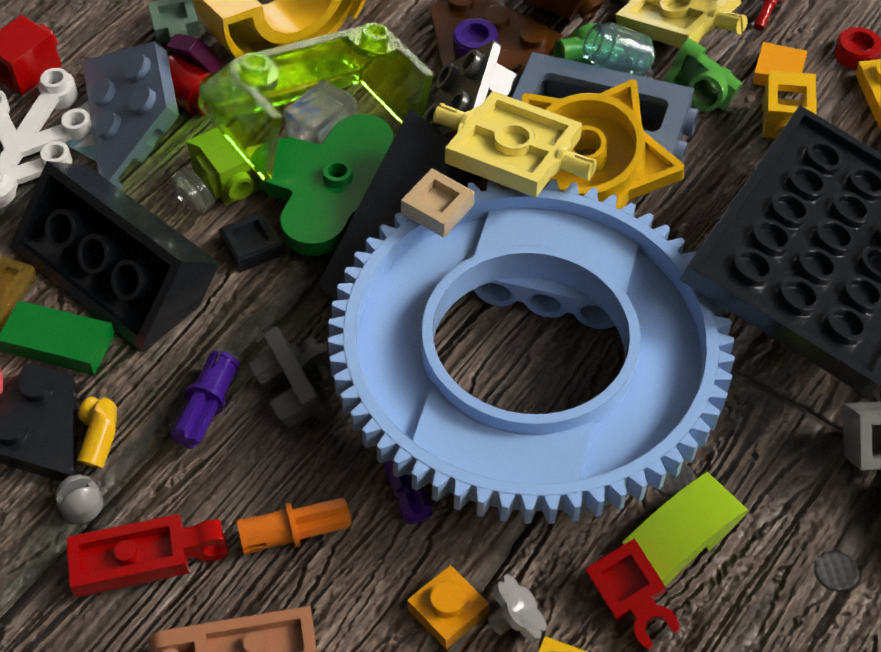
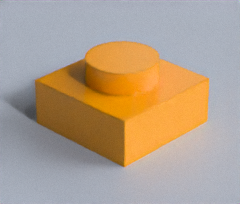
M451 565L407 600L408 611L446 650L489 615L490 604Z

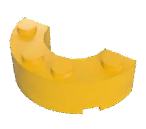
M193 0L197 17L207 32L237 60L247 64L253 70L266 73L289 71L318 58L341 38L337 31L343 26L349 16L356 19L366 0H274L269 4H261L257 0Z

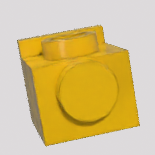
M768 71L762 99L763 137L776 139L799 105L817 115L816 74ZM778 91L802 93L800 100L778 98Z

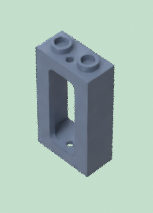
M536 52L531 53L512 98L522 101L521 98L524 93L542 96L549 95L557 98L580 93L600 94L621 83L635 79L638 83L641 117L662 122L659 130L644 131L682 163H684L688 142L682 141L684 135L693 136L699 114V109L691 108L694 88Z

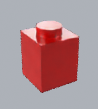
M21 14L0 29V82L21 96L38 85L41 75L46 70L62 66L56 48L58 46L57 38L44 24L38 25Z

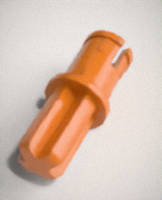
M343 498L292 509L290 502L286 503V509L260 516L237 519V526L244 555H249L250 553L291 543L295 544V548L300 547V539L346 529L351 526V515L348 503Z

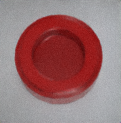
M852 27L845 29L837 38L834 55L843 66L857 70L859 62L879 59L881 54V38L867 28Z

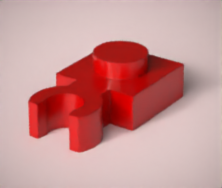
M635 538L585 568L617 622L631 613L634 615V632L639 644L645 650L651 651L654 649L651 638L646 633L648 625L654 620L664 621L674 636L680 633V626L676 615L669 608L657 605L654 599L667 592V589Z

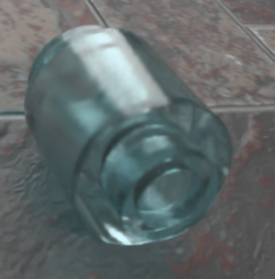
M612 22L594 24L588 31L583 45L584 57L591 60L592 65L638 76L646 73L651 68L655 58V50L650 36Z

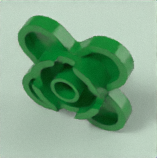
M368 114L352 115L339 121L322 144L286 137L268 142L257 152L255 156L257 164L254 167L259 187L273 197L288 201L281 213L280 220L284 241L293 251L307 256H320L336 250L393 141V131L383 119Z

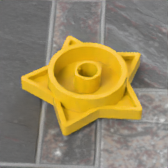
M628 80L600 94L580 93L562 99L530 93L522 95V102L582 123L581 138L571 151L597 160L595 172L589 181L564 170L552 176L551 179L557 180L559 191L564 192L573 182L577 183L579 195L584 196L593 187L598 189V201L603 202L612 194L616 195V208L620 210L631 199L684 179V164L649 136L642 127L637 80ZM499 184L501 189L506 188V186Z

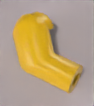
M88 397L83 400L79 409L80 421L89 426L77 462L93 468L103 469L115 437L117 406L106 397L100 400L96 397Z

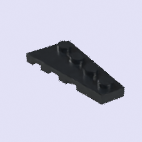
M409 109L317 285L319 291L331 301L337 300L338 284L345 283L344 271L346 267H355V253H366V240L369 237L380 240L379 227L382 224L395 228V214L401 213V199L431 168L465 187H468L470 182L477 185L483 178L446 164L445 147L451 140L412 109Z

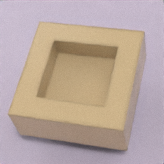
M431 168L401 199V214L444 238L474 206L475 192Z

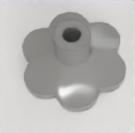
M503 575L499 578V582L493 586V594L501 607L488 616L489 624L499 635L513 628L520 631L528 641L532 643L538 641L542 637V632L547 629L545 618L537 609V602L534 596L526 587L519 586L511 575Z

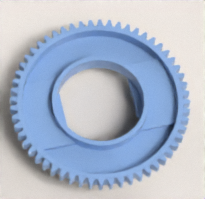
M551 179L546 188L542 189L536 198L509 187L501 189L496 182L488 180L486 191H481L473 182H470L467 188L475 192L474 206L444 238L398 212L395 214V228L382 224L379 227L380 240L369 237L366 240V253H355V267H346L344 271L345 283L338 284L337 300L332 301L331 305L332 319H329L328 346L331 376L334 377L336 395H341L343 413H350L353 431L362 430L363 445L366 448L377 445V460L380 463L392 460L393 475L397 478L405 474L412 475V488L416 491L428 483L433 484L432 499L437 502L447 493L454 494V509L460 510L471 500L476 502L477 516L483 517L490 506L498 508L500 521L505 522L513 510H520L524 524H531L535 511H542L549 524L555 523L558 510H563L572 521H579L580 512L588 510L595 517L602 515L603 506L612 504L617 510L624 508L626 497L629 495L638 501L644 499L648 484L657 490L661 489L666 473L674 477L678 476L683 460L691 463L695 458L698 446H705L710 430H714L732 380V374L730 373L734 363V356L730 354L734 345V337L728 336L732 324L731 319L724 318L726 308L679 280L696 252L682 254L685 240L682 237L667 241L670 231L668 225L652 229L654 215L651 213L635 218L636 205L633 203L619 210L616 208V195L612 194L603 202L598 201V189L592 187L584 196H581L578 193L577 183L572 182L563 192L559 191L556 179ZM473 290L480 299L495 306H509L519 301L524 302L529 310L543 317H560L567 312L574 314L578 321L591 328L607 329L616 326L624 347L625 363L615 380L602 393L590 401L561 412L525 414L496 408L480 401L462 389L451 378L440 362L433 340L444 314L458 299Z

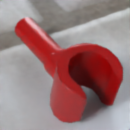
M764 0L763 6L753 25L754 28L763 31L773 8L785 0Z

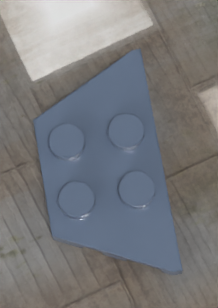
M156 42L89 58L83 62L98 173L120 190L124 188V185L119 181V177L133 158L143 163L154 149L157 140L168 131L179 116L168 54Z

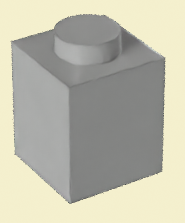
M881 401L843 403L844 457L860 470L881 469Z

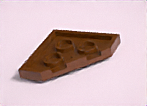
M437 0L430 6L433 32H435L441 69L447 63H452L459 59L453 50V30L459 23L468 19H484L496 27L498 43L501 44L496 63L519 75L518 83L532 52L552 56L555 40L564 38L563 34L495 0Z

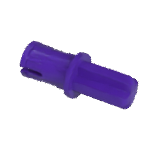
M217 350L210 352L196 382L189 385L184 393L186 403L171 430L172 440L180 443L184 448L193 449L196 444L202 441L214 415L221 413L226 405L225 393L240 368L237 359L227 352L221 351L217 363L215 362L219 355Z

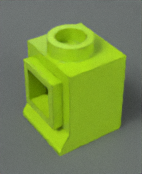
M230 122L187 140L193 173L200 177L214 199L220 198L225 206L261 190L257 183L254 167L257 164L256 157Z

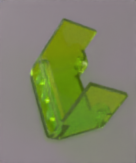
M367 23L363 26L239 56L201 81L198 105L265 181L273 176L282 116L274 106L310 97L315 92L318 95L361 83L402 124L409 109H412L424 118L434 73L387 27L378 23Z

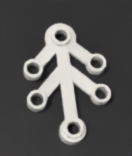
M51 68L41 75L38 83L40 95L17 130L8 114L10 107L6 95L0 90V142L4 148L0 154V208L13 201L19 184L40 177L47 161L72 164L69 148L64 142L84 139L92 132L89 114L83 109L67 111L61 118L62 124L40 131L53 110L68 108L78 98L74 78L62 68ZM41 151V158L18 165L23 157Z

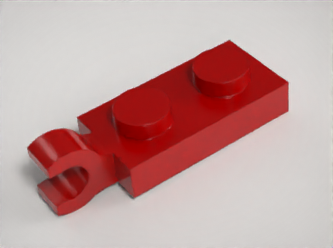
M179 514L66 537L70 589L75 598L189 574V558L202 561H216L229 556L226 535L222 532L221 520H207L184 528Z

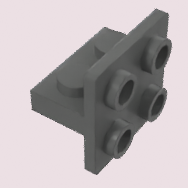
M491 40L477 49L470 50L465 56L456 61L447 63L439 72L436 80V87L439 88L436 99L427 111L424 120L450 140L454 138L458 131L433 122L434 112L440 103L467 112L481 105L492 91L512 98L519 75L496 63L501 44Z

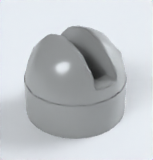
M77 474L69 476L60 482L56 490V505L61 516L66 521L81 524L91 521L100 513L103 507V497L98 485L90 477Z

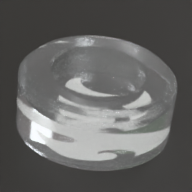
M184 166L170 177V185L174 193L194 214L202 215L215 204L214 197L208 187L188 167Z

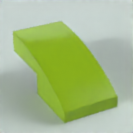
M706 472L664 503L622 543L625 544L635 538L664 585L667 586L704 548L710 552L749 511L711 474Z

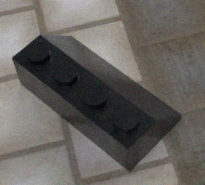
M53 161L46 162L9 246L102 321L112 323L113 329L139 350H148L200 306L220 265V262L88 165Z

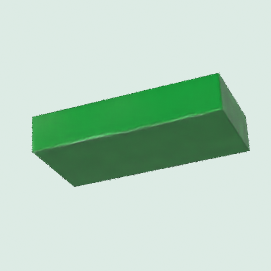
M18 300L0 332V351L95 375L115 336V332L110 322Z

